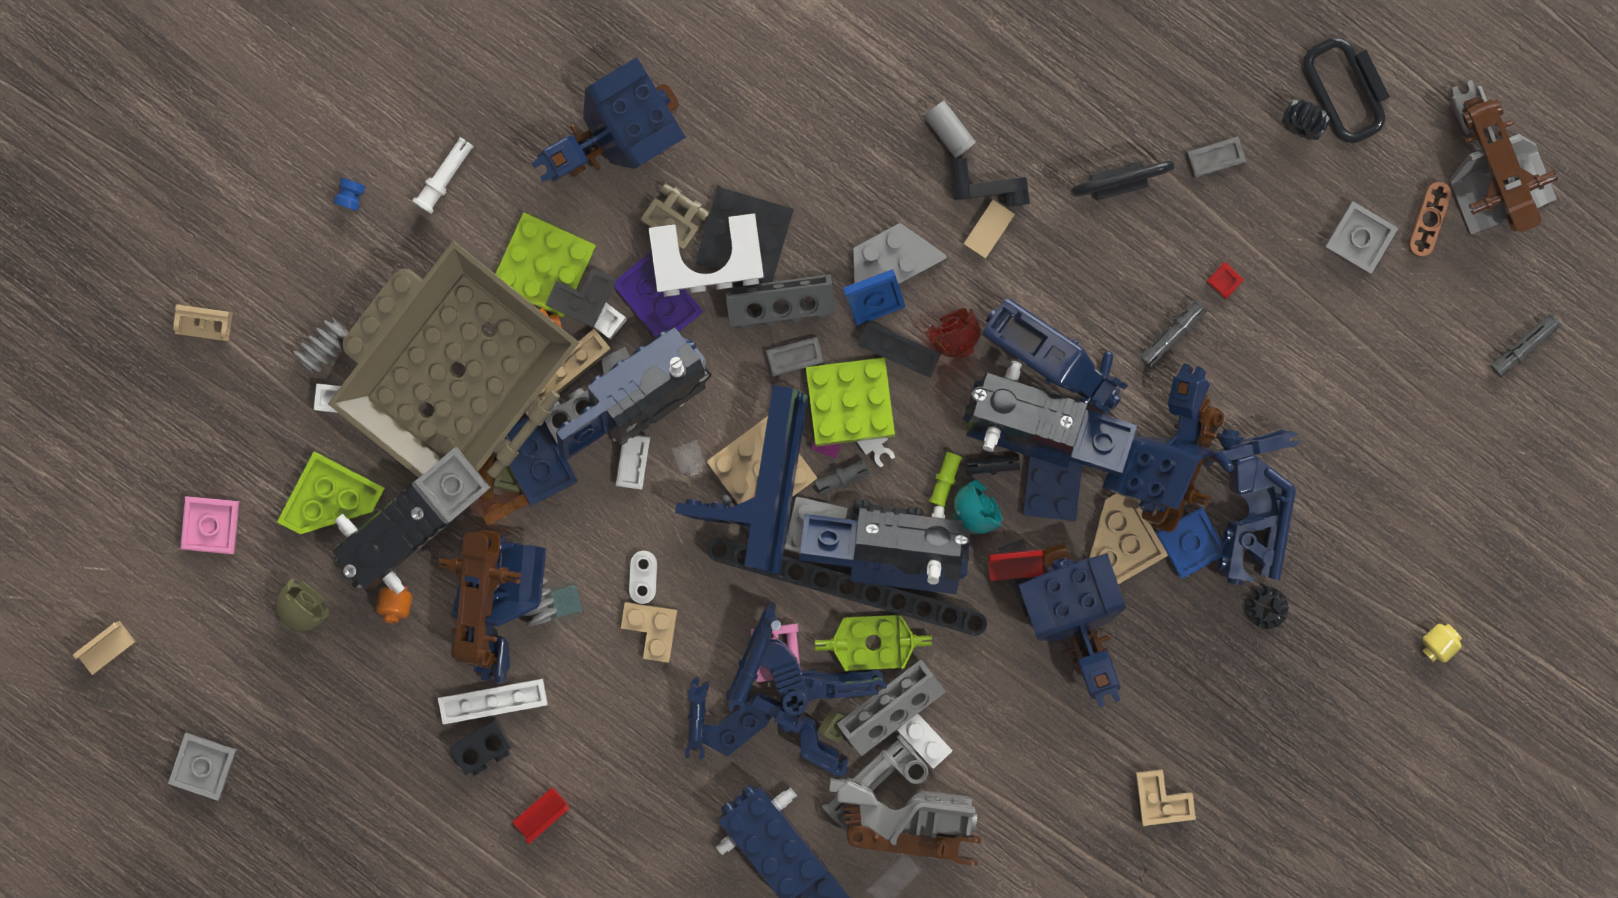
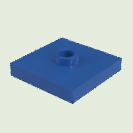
M893 269L843 288L856 326L906 307Z
M1203 507L1180 518L1173 532L1168 533L1161 530L1155 532L1180 579L1219 559L1223 553L1224 545Z

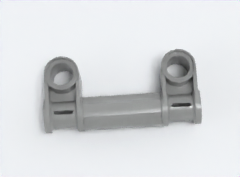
M899 734L897 741L887 750H882L852 779L874 791L895 770H898L910 783L920 784L927 778L928 767L914 748ZM900 748H903L896 756H893ZM913 764L922 766L924 769L922 777L912 778L908 772L910 766ZM835 797L828 805L824 804L822 807L836 823L840 824L847 831L848 824H845V819L850 817H845L844 812H850V810L844 811L846 803L838 810H835L841 804V802L837 801V797Z

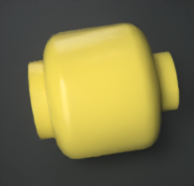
M1437 624L1423 637L1422 642L1426 648L1422 651L1432 662L1437 659L1442 663H1446L1461 649L1460 640H1462V637L1449 624L1445 626Z

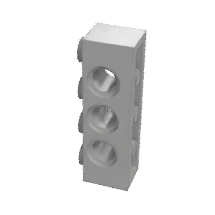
M921 659L889 683L886 689L880 690L878 695L872 696L839 721L837 725L859 754L863 756L946 691Z

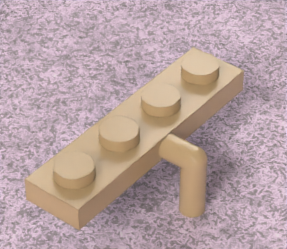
M595 329L578 341L580 343L540 392L539 397L542 401L552 390L558 394L612 351Z

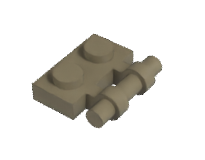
M665 183L660 192L668 197L666 201L662 203L654 198L640 220L651 228L676 225L679 247L685 250L699 229L691 220L694 216H697L704 221L710 212L702 208V204L697 200L692 201L683 195L682 190L678 187L673 188ZM675 202L688 210L684 217L671 209Z

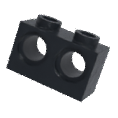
M495 719L453 744L449 749L464 774L467 775L472 772L473 776L487 769L485 763L492 759L498 762L510 755L508 750L513 745L498 720ZM491 735L497 736L501 741L500 748L491 749L487 745V738ZM465 750H475L478 754V760L474 763L467 762L464 758Z

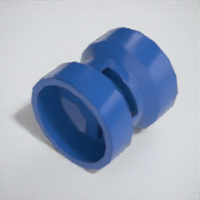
M341 178L339 182L341 190L339 194L335 195L333 203L358 211L360 207L359 196L364 194L366 186Z

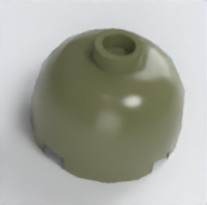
M291 579L279 591L276 598L275 608L279 622L289 630L292 629L298 632L311 631L329 616V609L327 607L324 610L321 605L324 599L314 588L302 581L299 584L293 583L295 579Z

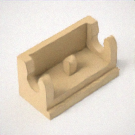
M176 304L173 326L175 334L229 341L233 312Z

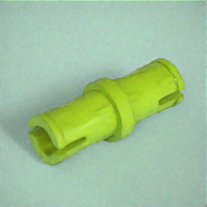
M946 452L940 473L935 476L937 482L929 500L930 503L945 507L951 486L956 483L954 478L959 463L962 460L961 456Z

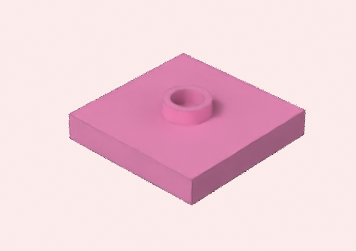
M185 496L180 549L235 554L240 501Z

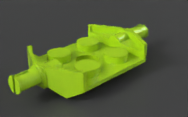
M902 615L843 617L831 640H815V645H825L815 646V651H834L845 671L904 669L916 646H932V641H922L932 640V635L916 636V634H912ZM870 635H877L881 639V645L876 650H870L866 646V639Z

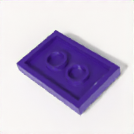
M652 251L620 276L614 284L617 291L655 337L663 331H670L674 327L680 332L703 313V310L685 289L679 290L680 295L664 297L663 292H657Z

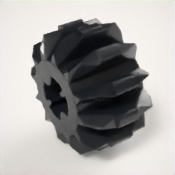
M1293 100L1288 105V108H1286L1282 122L1286 129L1291 130L1292 134L1299 135L1300 138L1319 140L1326 131L1330 118L1325 110L1320 109L1319 106L1312 104V102Z

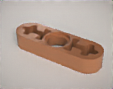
M1435 182L1429 185L1425 191L1408 243L1410 252L1415 256H1427L1434 249L1451 198V190L1443 182ZM1438 187L1442 188L1441 193L1445 194L1444 198L1438 199L1436 206H1441L1440 211L1434 207H1426L1427 202L1433 204L1435 196L1431 192L1432 190H1437ZM1426 212H1433L1437 217V222L1433 227L1425 226L1422 221L1423 215ZM1419 228L1423 231L1433 232L1432 236L1426 235L1424 243L1428 245V248L1422 249L1421 252L1418 251V246L1415 245V241L1421 240L1423 232H1418Z

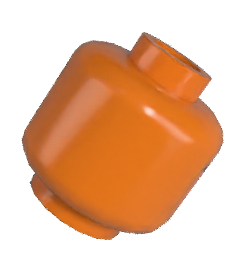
M388 585L379 590L376 612L383 616L384 622L398 624L399 619L408 618L413 595L407 591V586H404L405 589L397 595Z

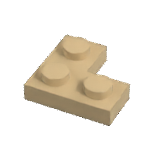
M625 602L621 629L647 632L643 659L670 662L677 610Z
M1162 769L1136 772L1143 826L1196 820L1192 792L1166 795Z

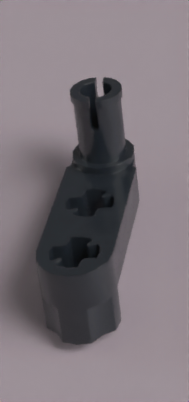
M968 159L951 160L954 184H952L953 200L1005 194L1007 207L1030 204L1027 177L973 184L969 179Z

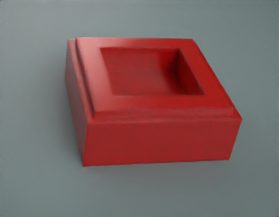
M1223 262L1206 282L1224 299H1227L1244 279L1226 262Z

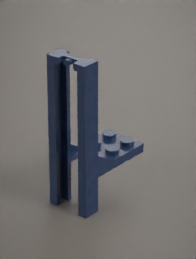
M774 385L772 387L755 497L734 507L713 502L710 507V504L702 503V501L686 499V504L677 503L675 510L676 514L691 519L750 527L744 566L776 574L781 572L808 395L794 388Z

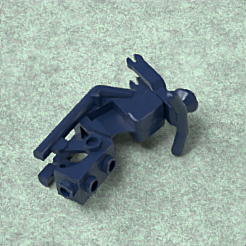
M1009 297L1006 298L998 310L993 309L986 319L988 324L982 333L983 336L1007 351L1020 362H1023L1027 367L1032 368L1045 377L1046 384L1052 382L1059 387L1078 393L1082 398L1076 401L1077 403L1083 402L1087 406L1091 404L1106 414L1110 412V409L1114 410L1122 398L1119 395V388L1125 390L1128 385L1117 377L1109 375L1113 361V353L1111 351H1106L1103 354L1100 370L1098 371L1095 369V365L1086 351L1078 345L1077 339L1072 341Z
M1223 429V434L1217 433V437L1224 448L1212 450V456L1204 458L1203 465L1205 467H1210L1214 462H1217L1225 472L1229 473L1230 491L1240 495L1248 505L1247 516L1229 521L1227 528L1223 532L1222 542L1224 547L1223 553L1218 559L1219 575L1228 578L1227 583L1243 585V580L1251 582L1254 580L1244 570L1242 562L1243 549L1252 555L1256 562L1261 563L1259 575L1268 576V578L1276 580L1281 578L1296 489L1290 481L1254 455L1297 446L1298 440L1290 442V437L1298 435L1296 432L1279 429L1276 432L1248 438L1243 441V437H1238L1239 431ZM1267 528L1264 546L1257 541L1254 534L1248 532Z

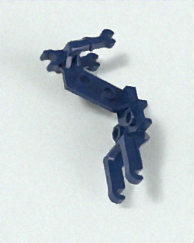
M699 676L692 679L688 691L691 703L690 715H688L689 740L685 748V758L690 757V750L692 748H697L700 751L699 759H703L705 755L703 744L729 756L767 726L770 719L774 717V721L778 723L777 726L788 733L792 731L799 733L800 731L802 758L831 772L836 777H842L846 774L848 757H844L842 761H839L840 751L819 739L816 721L813 718L805 716V712L796 716L788 714L783 708L782 700L779 702L760 691H757L753 697L745 702L743 714H739L738 709H736L719 724H705V698L709 689V682L707 681L699 687Z

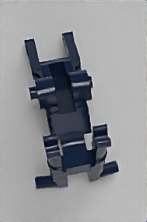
M768 602L757 627L753 631L744 656L738 663L740 666L731 688L726 692V699L729 701L728 709L730 711L734 709L735 705H739L738 713L743 714L745 711V701L754 679L758 677L757 672L760 665L766 667L771 672L780 693L784 710L794 716L802 714L807 708V703L813 699L878 695L879 692L875 688L876 685H881L883 689H886L887 685L880 669L831 674L817 672L816 669L802 671L796 656L783 641L770 637L773 630L778 631L781 628V623L775 616L776 604ZM791 696H796V700H791Z

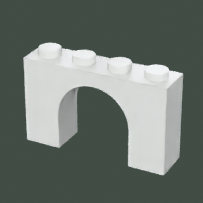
M755 213L728 217L732 240L731 257L722 269L711 274L696 273L683 263L679 251L676 225L649 228L657 292H663L664 297L680 295L679 290L690 288V293L706 291V286L716 285L718 290L732 288V282L743 281V286L759 284V279L764 278Z

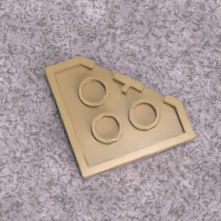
M1115 493L1104 500L1089 558L1108 553L1117 582L1120 584L1167 557L1168 554L1150 523L1142 518V509L1138 507V502L1132 498Z

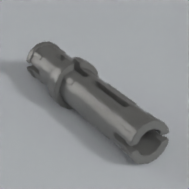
M1195 299L1180 316L1176 315L1174 317L1175 321L1140 357L1150 367H1153L1186 332L1189 333L1192 330L1191 327L1208 310Z
M1550 313L1514 346L1511 344L1507 347V352L1490 365L1492 370L1502 378L1517 363H1523L1525 361L1524 357L1562 326L1559 320Z

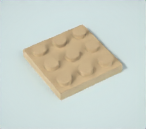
M768 416L706 461L737 504L752 499L756 495ZM800 454L793 496L817 479Z

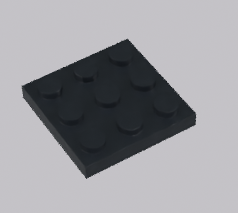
M717 186L695 263L717 270L722 269L729 261L732 253L728 217L755 213L764 278L759 279V282H773L794 209Z

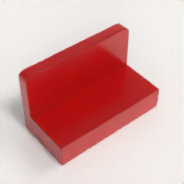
M1042 550L988 554L990 581L1042 575Z
M552 787L512 823L526 837L525 841L530 844L570 808V805Z

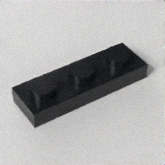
M868 321L858 344L860 347L931 378L941 356V353L870 321Z

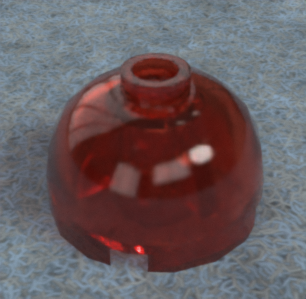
M966 308L952 311L939 319L943 322L936 328L932 325L928 329L926 334L931 345L937 352L946 357L960 356L964 358L973 353L974 347L981 337L980 323L971 308L969 312Z

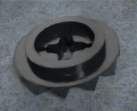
M1261 587L1249 596L1246 603L1247 616L1257 627L1263 629L1275 628L1280 626L1287 618L1288 602L1286 596L1278 589ZM1274 598L1272 607L1277 611V614L1268 612L1262 619L1264 609L1257 603L1267 604L1269 600L1271 601Z

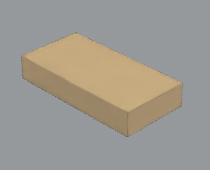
M992 200L964 242V245L986 259L1015 214Z

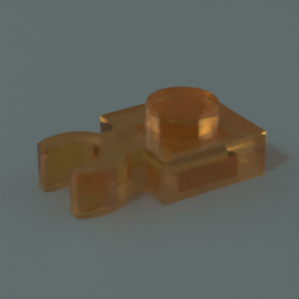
M524 495L503 506L499 501L486 508L488 514L484 515L483 518L489 526L524 507L528 502Z

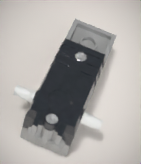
M455 447L359 529L349 519H346L344 514L338 517L334 522L338 524V528L347 539L332 551L337 557L334 565L337 568H342L343 577L352 579L353 583L351 585L354 588L363 587L368 592L383 580L397 595L405 587L393 571L491 487L461 451Z

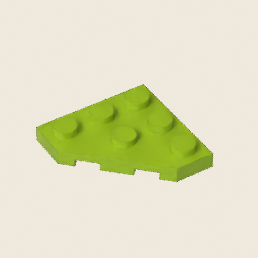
M314 451L277 523L299 534H304L336 524L334 521L342 514H344L346 519L374 512L386 488Z

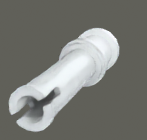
M459 137L457 143L433 178L426 179L424 189L417 198H413L412 202L432 214V208L441 195L444 196L447 193L446 185L474 146L468 142L466 143L464 139Z

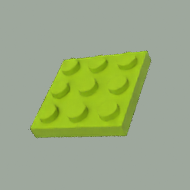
M523 212L496 275L530 303L545 308L554 314L558 313V316L564 318V314L545 304L556 281L577 290L597 245Z
M885 358L806 367L816 447L895 437Z

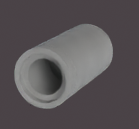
M945 100L923 116L955 159L976 144V141Z

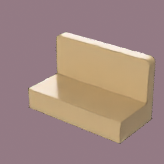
M118 621L105 629L72 656L75 659L79 658L89 672L94 675L136 641L123 624Z

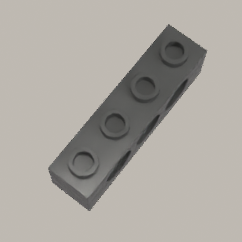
M831 275L725 289L730 327L743 329L750 327L751 324L773 325L782 320L797 322L805 317L826 318L830 314H836ZM806 296L813 298V301L810 303H803L800 300ZM778 300H785L787 302L782 307L774 305ZM752 303L761 305L757 310H750L748 308Z

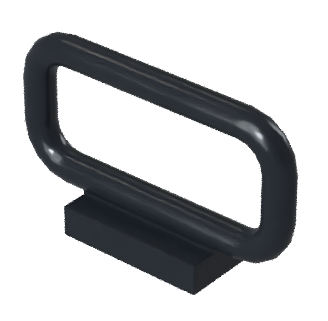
M1338 37L1327 39L1309 49L1304 56V70L1323 109L1327 112L1330 118L1329 121L1337 136L1346 143H1357L1379 132L1385 124L1386 117L1380 102L1390 96L1367 50L1356 54L1349 41ZM1333 48H1339L1344 52L1375 116V120L1371 125L1354 133L1348 132L1345 129L1314 66V60L1317 56Z
M1140 161L1090 175L1091 181L1072 187L1070 194L1073 197H1080L1095 193L1098 201L1149 187L1148 178L1174 170L1175 164L1173 161H1164L1144 167L1143 162Z

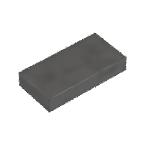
M1238 136L1187 152L1194 178L1246 162Z
M817 337L766 350L773 376L824 363Z

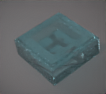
M576 585L550 592L554 600V608L557 609V618L583 611Z

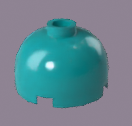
M976 479L961 488L955 496V513L953 518L954 520L963 521L964 527L968 531L975 534H985L1000 527L1003 517L994 497L991 496L989 499L983 492L987 487Z

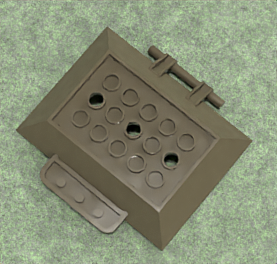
M453 240L424 279L409 269H401L395 272L343 340V349L358 365L332 397L328 405L418 478L455 447L461 451L477 472L495 451L497 453V460L489 469L488 474L493 478H497L505 466H510L519 454L518 450L538 425L541 426L551 414L550 409L560 398L559 394L552 390L544 401L539 397V394L580 342ZM490 321L496 325L497 332L495 335H488L484 331L485 322ZM454 362H460L464 365L465 374L463 376H458L453 372L452 366ZM428 402L433 406L434 413L432 416H427L422 412V403ZM528 411L530 419L515 438L510 441L507 434L522 415Z

